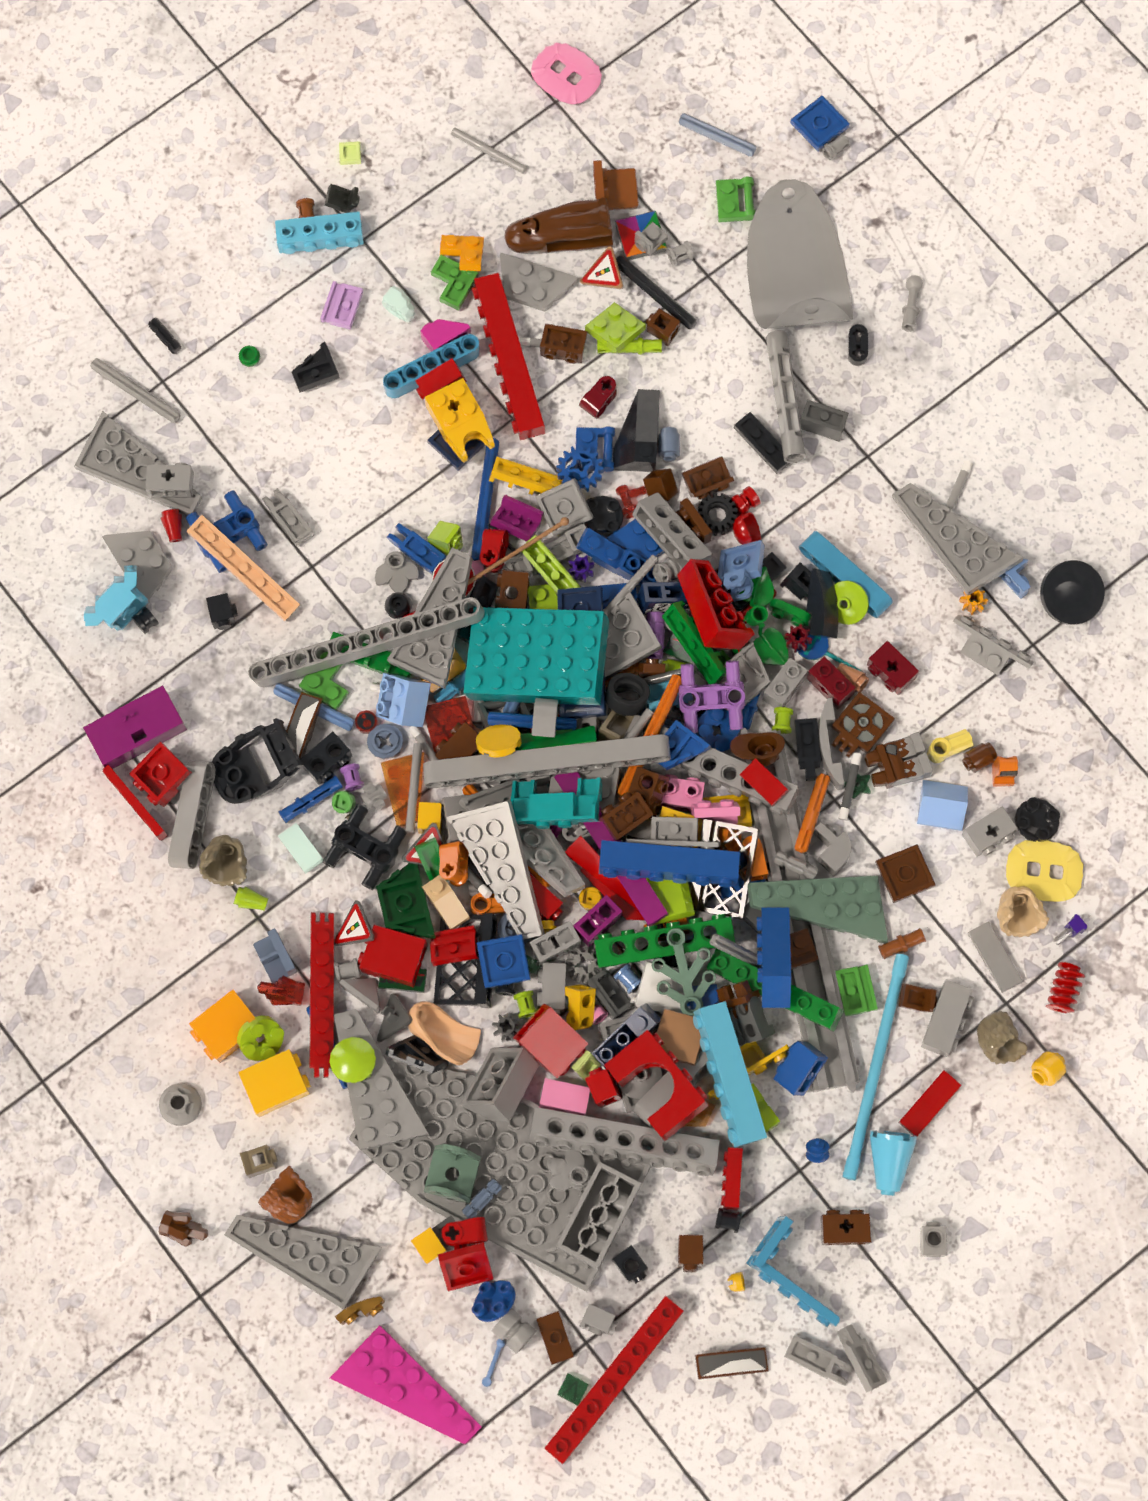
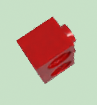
M602 1067L589 1072L590 1076L586 1077L585 1080L596 1105L603 1108L622 1099L614 1078L607 1069L602 1070Z

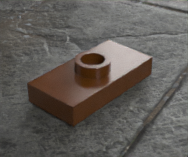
M559 1311L537 1318L536 1320L551 1365L573 1358L574 1355Z

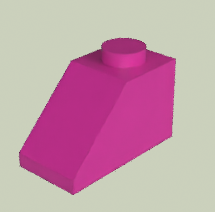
M437 319L434 322L425 324L420 333L422 341L432 352L464 335L471 334V329L466 323Z

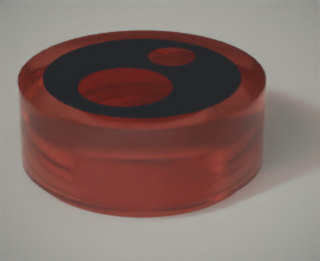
M364 710L357 714L355 725L359 732L369 734L371 730L378 726V720L373 712Z

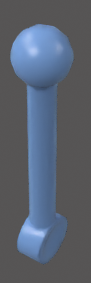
M498 1339L496 1341L497 1348L487 1376L482 1380V1384L485 1387L490 1386L492 1383L491 1376L501 1348L506 1344L505 1340Z

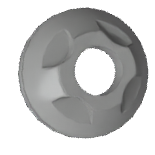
M177 1083L169 1086L164 1090L159 1100V1109L162 1117L172 1125H188L198 1117L201 1111V1097L195 1088L188 1084ZM176 1096H182L185 1099V1104L181 1109H174L172 1107V1100Z

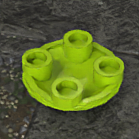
M350 1037L343 1039L335 1045L331 1052V1070L339 1080L344 1082L356 1083L363 1081L372 1075L375 1068L376 1056L374 1049L362 1038Z

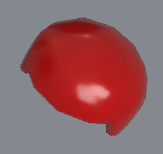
M753 513L742 514L735 519L733 533L740 544L744 545L761 540L759 525Z

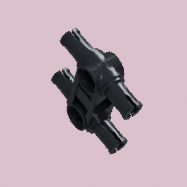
M357 804L348 820L343 821L335 829L334 837L331 840L332 846L322 862L334 869L343 852H349L370 864L371 868L361 884L373 891L382 874L387 873L394 866L395 859L399 854L398 847L407 832L396 825L386 842H381L359 828L368 813V809ZM350 832L351 837L348 840L343 841L340 839L342 833ZM387 853L390 855V859L387 862H380L378 860L381 854Z

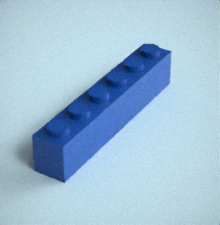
M601 840L599 874H603V876L608 878L626 876V878L631 880L649 878L654 882L673 880L674 883L683 884L687 881L696 882L697 885L706 886L710 883L729 888L733 885L737 886L740 852Z

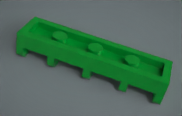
M684 601L672 603L662 615V618L709 684H718L726 677V668L719 659L722 655L719 651L714 652L711 647L704 646L698 628L694 624L693 616L689 617L683 608L686 605Z
M333 632L330 640L344 635ZM349 645L344 646L341 653L347 652ZM383 651L350 662L380 674L389 673L405 677H411L412 675L387 661L391 654L389 651Z

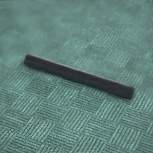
M619 255L616 258L619 270L673 317L678 319L687 329H692L695 326L697 320L624 256Z

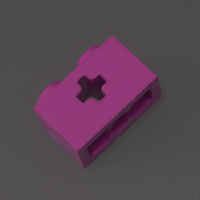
M606 895L573 927L579 938L590 947L594 940L599 939L598 935L604 934L622 917V910Z

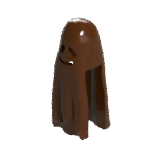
M607 198L574 201L514 221L505 230L504 238L506 245L512 251L522 254L580 251L607 248L609 246L613 248V233Z

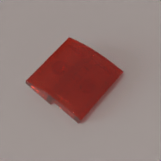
M466 695L426 706L425 720L435 753L438 752L435 748L443 739L448 741L453 736L450 731L458 722L463 725L466 721L474 728Z

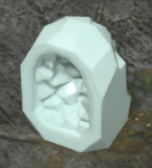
M392 286L383 296V307L397 318L405 322L411 321L414 318L415 307L411 304V299L403 290Z

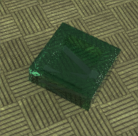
M567 1373L557 1395L578 1406L589 1384Z

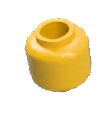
M1050 1051L1042 1053L1031 1066L1033 1079L1043 1086L1056 1084L1066 1073L1064 1058L1059 1053Z

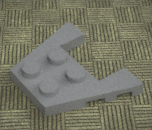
M751 638L742 647L741 651L729 660L739 661L740 681L744 683L745 705L771 683ZM696 668L695 684H709L702 673ZM724 677L718 684L727 682V677ZM731 690L728 694V698L733 701L738 700L741 696L738 690Z

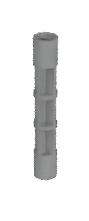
M778 330L768 333L766 335L784 461L787 463H797L804 460L806 455L789 353L788 336L785 331Z

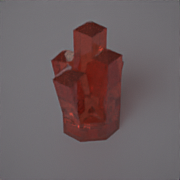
M283 975L275 984L261 981L257 989L260 994H265L266 999H269L272 1005L302 1006L305 983L294 981Z

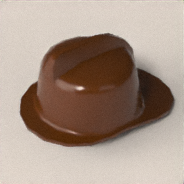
M774 732L747 733L735 737L731 741L730 748L732 753L739 758L751 761L756 758L763 766H769L779 760V754L784 749L785 741L780 734Z

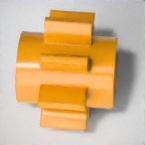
M976 590L970 595L963 592L965 596H961L959 602L964 603L962 611L967 610L971 615L977 610L982 613L984 609L982 605H986L988 599L983 598L985 591Z

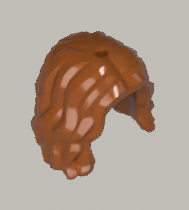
M288 1166L279 1174V1178L275 1179L268 1191L261 1196L258 1203L263 1210L270 1212L272 1217L285 1223L293 1224L305 1216L311 1208L313 1198L311 1191L305 1185V1181L293 1171L291 1166Z

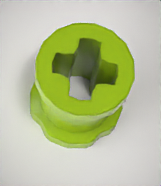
M787 707L774 708V714L776 715L772 731L780 730L781 734H790L792 732L790 721L794 712L793 709Z
M532 990L520 992L513 996L514 1000H517L519 1007V1019L532 1017L538 1010L534 1006L532 998L534 993Z

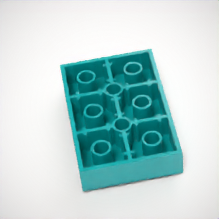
M473 607V613L476 611L477 607ZM483 608L485 611L484 618L480 622L471 625L463 691L471 701L535 703V698L556 699L558 704L601 705L609 618L604 611Z

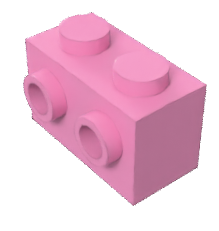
M666 774L665 776L670 777L669 787L662 799L661 809L664 806L677 811L692 813L691 804H697L698 801H702L705 782H700L698 778L689 777L687 780L678 779L676 775Z
M545 1078L539 1108L585 1116L590 1089L589 1087Z

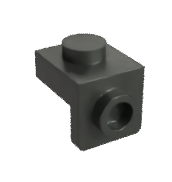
M330 184L324 206L349 213L359 204V188L354 187L352 190Z

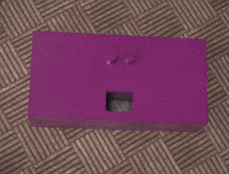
M163 685L83 727L104 767L109 765L112 769L154 748L160 741L164 743L187 730Z

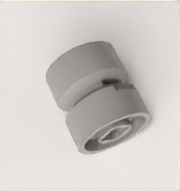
M511 1308L495 1325L492 1332L499 1339H506V1345L517 1354L533 1337L536 1330L528 1322L522 1323V1317Z

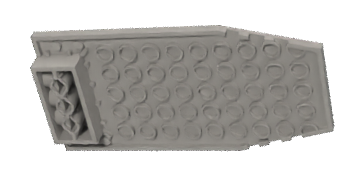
M392 1058L389 1066L429 1135L363 1150L362 1152L421 1205L446 1218L452 1215L456 1222L468 1219L463 1214L462 1209L469 1203L424 1193L435 1146L441 1144L453 1145L481 1156L471 1200L483 1188L486 1189L488 1187L486 1184L491 1179H495L502 1187L497 1194L494 1193L492 1195L494 1198L481 1211H477L478 1214L474 1217H485L488 1240L587 1292L651 1166L645 1163L633 1164L618 1158L606 1159L596 1154H582L585 1160L584 1168L590 1175L587 1186L582 1189L571 1187L565 1191H558L549 1185L550 1180L554 1176L548 1171L546 1161L550 1158L565 1159L566 1151H561L557 1147L552 1146L539 1147L534 1143L528 1142L535 1107L539 1108V1105L522 1098L510 1122L491 1121L461 1105L476 1076L447 1069L431 1074ZM355 1127L349 1140L359 1148ZM549 1129L552 1133H559L557 1129ZM572 1133L575 1137H583L580 1133ZM596 1137V1139L600 1142L605 1141L600 1137ZM451 1168L446 1172V1178L449 1181H455L459 1177V1171L455 1168ZM578 1175L573 1177L576 1181L582 1180Z

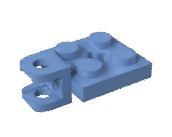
M762 540L721 550L718 576L723 583L721 586L731 589L730 595L734 602L749 598L752 595L754 584L751 579L761 577L765 549Z

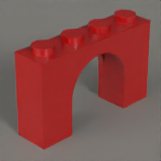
M646 1030L604 1064V1066L621 1087L648 1068H663L671 1073L674 1081V1090L671 1098L665 1105L647 1118L660 1137L666 1141L709 1106L705 1101L708 1096L700 1086L696 1089L690 1083L693 1078L685 1068L680 1070L677 1067L676 1063L679 1060L671 1050L667 1053L661 1047L664 1042L658 1034L654 1033L652 1035Z

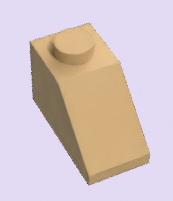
M440 875L422 886L428 900L449 929H455L470 919L452 888Z

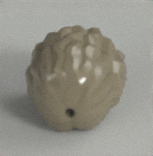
M229 835L213 838L200 855L199 871L202 874V878L208 879L209 882L219 884L220 886L242 884L247 878V858L244 855L242 843L237 838H231Z
M994 1012L980 1021L977 1028L979 1046L991 1062H995L996 1065L1000 1063L1006 1064L1008 1061L1016 1062L1021 1058V1055H1026L1028 1047L1019 1040V1033L1007 1012Z

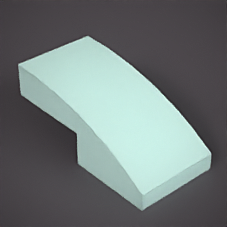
M297 823L278 835L281 842L305 874L322 863L323 858Z

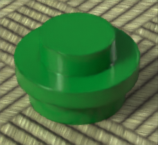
M250 345L243 347L238 355L239 361L246 367L255 366L260 360L259 350Z

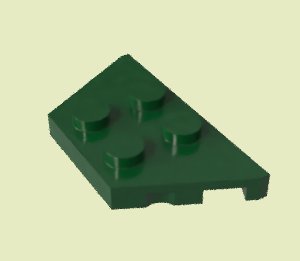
M408 863L401 870L397 869L391 874L389 879L377 885L376 889L387 929L434 939L436 937L425 892L422 888L423 884L418 864Z

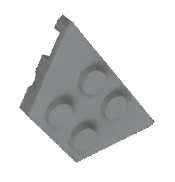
M500 253L503 286L507 300L545 312L553 305L554 301L559 300L565 295L566 290L572 285L575 286L578 282V277Z
M150 531L102 536L123 572L124 566L137 565L136 587L148 599L147 606L154 592L158 591L161 587L163 579L173 569Z

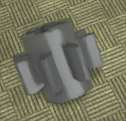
M511 1013L504 1018L499 1014L498 1023L492 1022V1026L498 1028L493 1035L498 1036L500 1034L502 1042L505 1041V1038H510L514 1041V1033L520 1030L515 1028L519 1024V1020L513 1021ZM506 1023H509L510 1028L512 1030L508 1029L507 1032L504 1033L501 1026H505Z

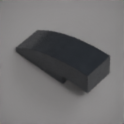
M812 568L806 612L812 614L809 635L837 639L838 606L831 574L827 571Z

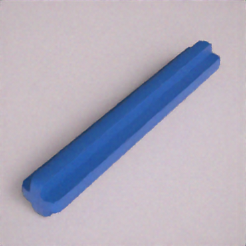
M489 712L487 722L489 725L501 724L532 728L533 715ZM557 717L556 730H576L577 720L575 718Z

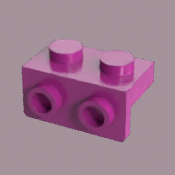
M504 495L501 506L492 517L490 525L500 530H507L509 534L527 542L540 528L543 511L508 495Z

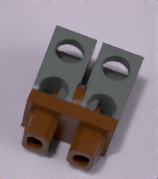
M748 980L733 985L736 993L735 996L730 984L716 989L719 999L717 1003L726 1001L739 1045L763 1040L776 1033L773 1024L768 1025L762 1008V1001L758 998L760 997L759 990L752 991Z

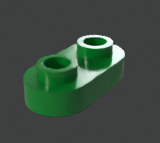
M772 599L768 606L772 616L778 619L785 618L796 627H799L800 624H802V628L803 626L807 627L812 619L808 612L779 599Z

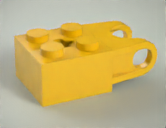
M463 378L425 397L426 408L442 437L462 462L468 461L465 445L470 440H481L489 449L495 447L485 416Z

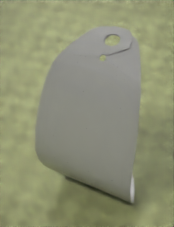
M797 179L780 180L764 194L755 211L748 232L747 271L751 303L756 322L761 328L770 329L852 320L853 309L846 266L834 224L813 188L806 182L798 181ZM786 188L794 189V197L790 199L784 198L782 196L783 190ZM788 208H791V213H787Z

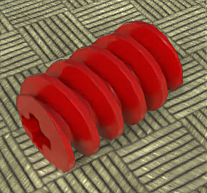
M1059 962L1058 968L1060 970L1055 972L1058 978L1053 980L1052 983L1055 987L1050 989L1052 996H1049L1047 999L1050 1004L1045 1007L1060 1013H1075L1070 1004H1077L1078 1001L1073 999L1072 996L1080 995V992L1075 990V987L1083 986L1077 979L1085 978V975L1080 972V967L1067 962Z

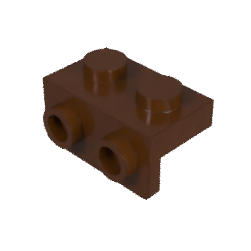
M719 456L681 473L690 497H697L698 500L705 498L710 494L709 491L716 488L718 491L730 487L729 483L734 481V478L729 474L723 456Z

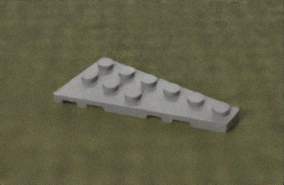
M102 411L74 465L76 470L171 509H179V512L186 515L196 512L202 500V496L194 489L192 498L149 497L145 490L147 465H153L161 461Z
M355 1009L334 1014L339 1042L350 1037L362 1038L371 1045L376 1056L375 1068L369 1078L356 1083L347 1082L360 1150L363 1151L428 1136L429 1133L358 1011Z

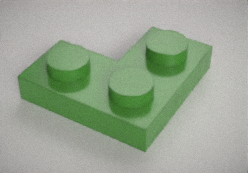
M440 255L431 270V276L448 283L439 298L440 302L459 311L474 285V279L479 277L478 272L459 270L458 262L443 255Z
M324 652L320 659L326 658L328 652ZM343 664L306 675L299 684L300 689L308 694L323 698L322 703L337 711L349 694L346 689L332 681Z

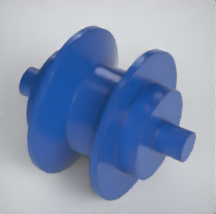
M816 1138L806 1143V1158L809 1161L822 1163L829 1158V1144L827 1141Z

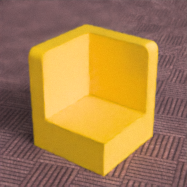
M419 802L417 824L419 834H422L431 823H436L441 835V803Z
M431 1227L411 1240L426 1264L436 1259L438 1254L447 1252Z

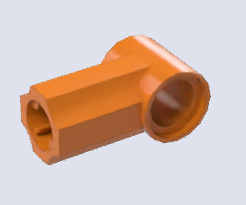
M481 893L474 895L471 899V912L474 915L506 913L501 904L496 901L494 893L487 899ZM477 901H484L487 907L484 910H478L475 907V903Z

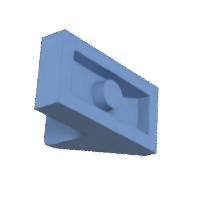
M1023 559L1021 563L1000 575L1003 581L1020 599L1028 593L1031 587L1028 579L1022 574L1019 575V572L1026 567L1029 561L1027 559Z

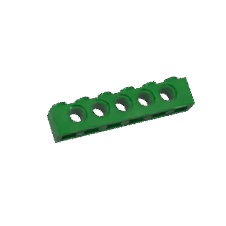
M724 913L713 915L712 920L703 921L701 917L690 919L689 924L680 925V921L667 923V928L658 929L657 925L644 927V932L635 933V930L631 929L621 931V936L612 937V933L598 935L599 940H594L598 967L604 968L674 956L673 946L662 947L657 941L661 934H667L673 928H679L682 931L690 930L694 935L692 942H684L682 944L684 954L697 952L703 947L707 949L716 948L710 944L711 939H707L703 934V930L707 926L714 927L716 934L735 943L731 917H726ZM673 933L671 936L672 940L675 942L679 941L680 934ZM638 938H645L648 941L649 945L646 950L639 951L636 949L635 941ZM616 942H622L626 946L625 952L621 955H617L612 951V946Z
M716 948L706 969L713 971L715 975L734 984L748 980L751 990H759L760 997H762V982L757 981L758 968ZM791 984L790 1008L785 1009L834 1032L844 1011Z

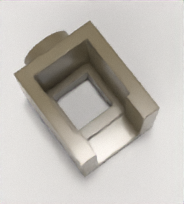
M267 1144L240 1153L246 1176L249 1178L276 1169L274 1163L278 1162L275 1150L274 1148L270 1149ZM263 1153L266 1163L255 1166L252 1156Z

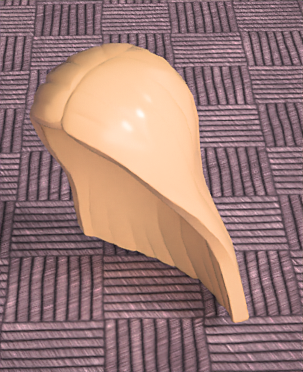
M422 1001L412 1006L409 1011L412 1017V1022L408 1025L410 1032L426 1042L440 1057L455 1065H463L474 1056L480 1042V1028L469 1027L459 1023L443 1009L431 1002Z

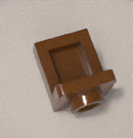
M646 659V663H638V676L641 678L665 673V664L659 663V659Z
M902 984L898 1007L919 1012H933L937 1004V990Z

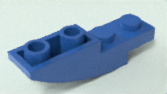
M590 528L584 530L576 546L577 549L592 557L591 561L627 580H630L647 561L629 549H622ZM653 567L638 585H642L643 582H657L653 576Z

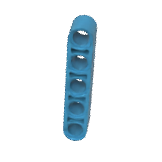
M473 334L464 335L389 372L383 378L386 395L395 399L417 389L419 386L415 380L433 370L427 368V366L430 364L437 365L436 367L450 360L446 358L448 355L456 356L453 360L457 363L458 367L475 360L480 355L478 338ZM468 345L475 346L471 350L465 349V347ZM412 373L417 374L415 378L408 377ZM391 383L398 384V386L395 388L389 387Z
M814 531L799 546L801 553L817 568L830 572L835 584L841 581H853L861 585L869 599L867 612L874 618H878L893 603L892 598L819 532Z

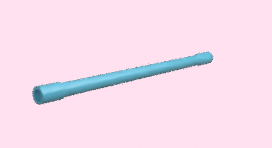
M896 954L893 964L892 978L849 1155L847 1156L842 1175L843 1178L856 1181L860 1156L902 981L908 966L909 956L904 954Z

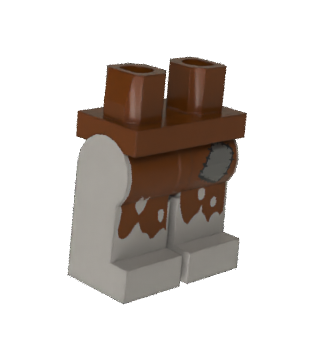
M919 732L896 741L877 745L875 750L865 754L866 766L878 765L880 772L871 774L874 787L886 786V789L893 786L930 778L933 770L927 753H924L925 748Z

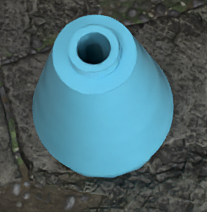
M871 1130L870 1141L876 1189L881 1190L882 1195L895 1196V1192H900L917 1142V1136L884 1131L883 1134L877 1133L878 1130Z

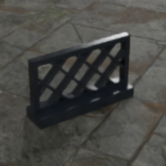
M484 913V915L468 914L470 919L458 927H466L473 920L481 921L480 929L476 932V938L479 936V942L496 939L498 918L493 913ZM441 918L440 931L446 930V923ZM479 953L477 964L474 962L475 959L468 960L460 968L455 963H451L457 971L448 979L442 974V970L447 964L437 965L434 991L435 1005L491 1007L492 987L485 989ZM473 963L477 971L476 975L469 980L462 971ZM461 974L467 983L457 991L450 982ZM449 985L455 993L449 999H440L441 990ZM469 986L475 990L474 1000H464L460 994Z

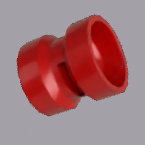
M750 486L743 489L741 494L731 497V502H735V508H737L739 515L746 514L751 507L755 508L761 504L758 495Z

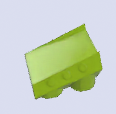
M646 878L669 914L654 925L694 916L695 912L687 881L686 883L678 884L674 883L673 880L654 882Z

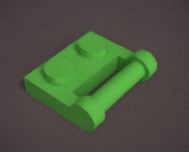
M753 177L716 180L718 222L753 220L756 211L753 204ZM744 188L745 211L739 212L738 189Z

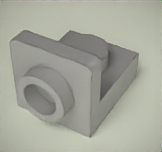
M654 222L642 232L638 230L635 233L636 247L642 252L645 251L648 255L654 253L668 240V235Z

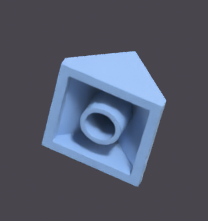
M923 780L917 824L962 831L968 805V787Z

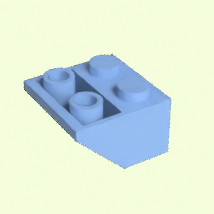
M383 673L379 699L376 705V717L402 726L423 727L431 683L415 678Z

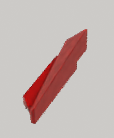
M580 835L565 851L566 855L582 867L580 869L581 873L604 897L607 895L622 910V917L625 920L645 921L618 877L608 878L603 876V874H599L600 856Z

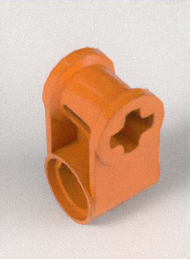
M460 840L440 845V876L445 880H449L456 887L462 886L468 879L469 852Z

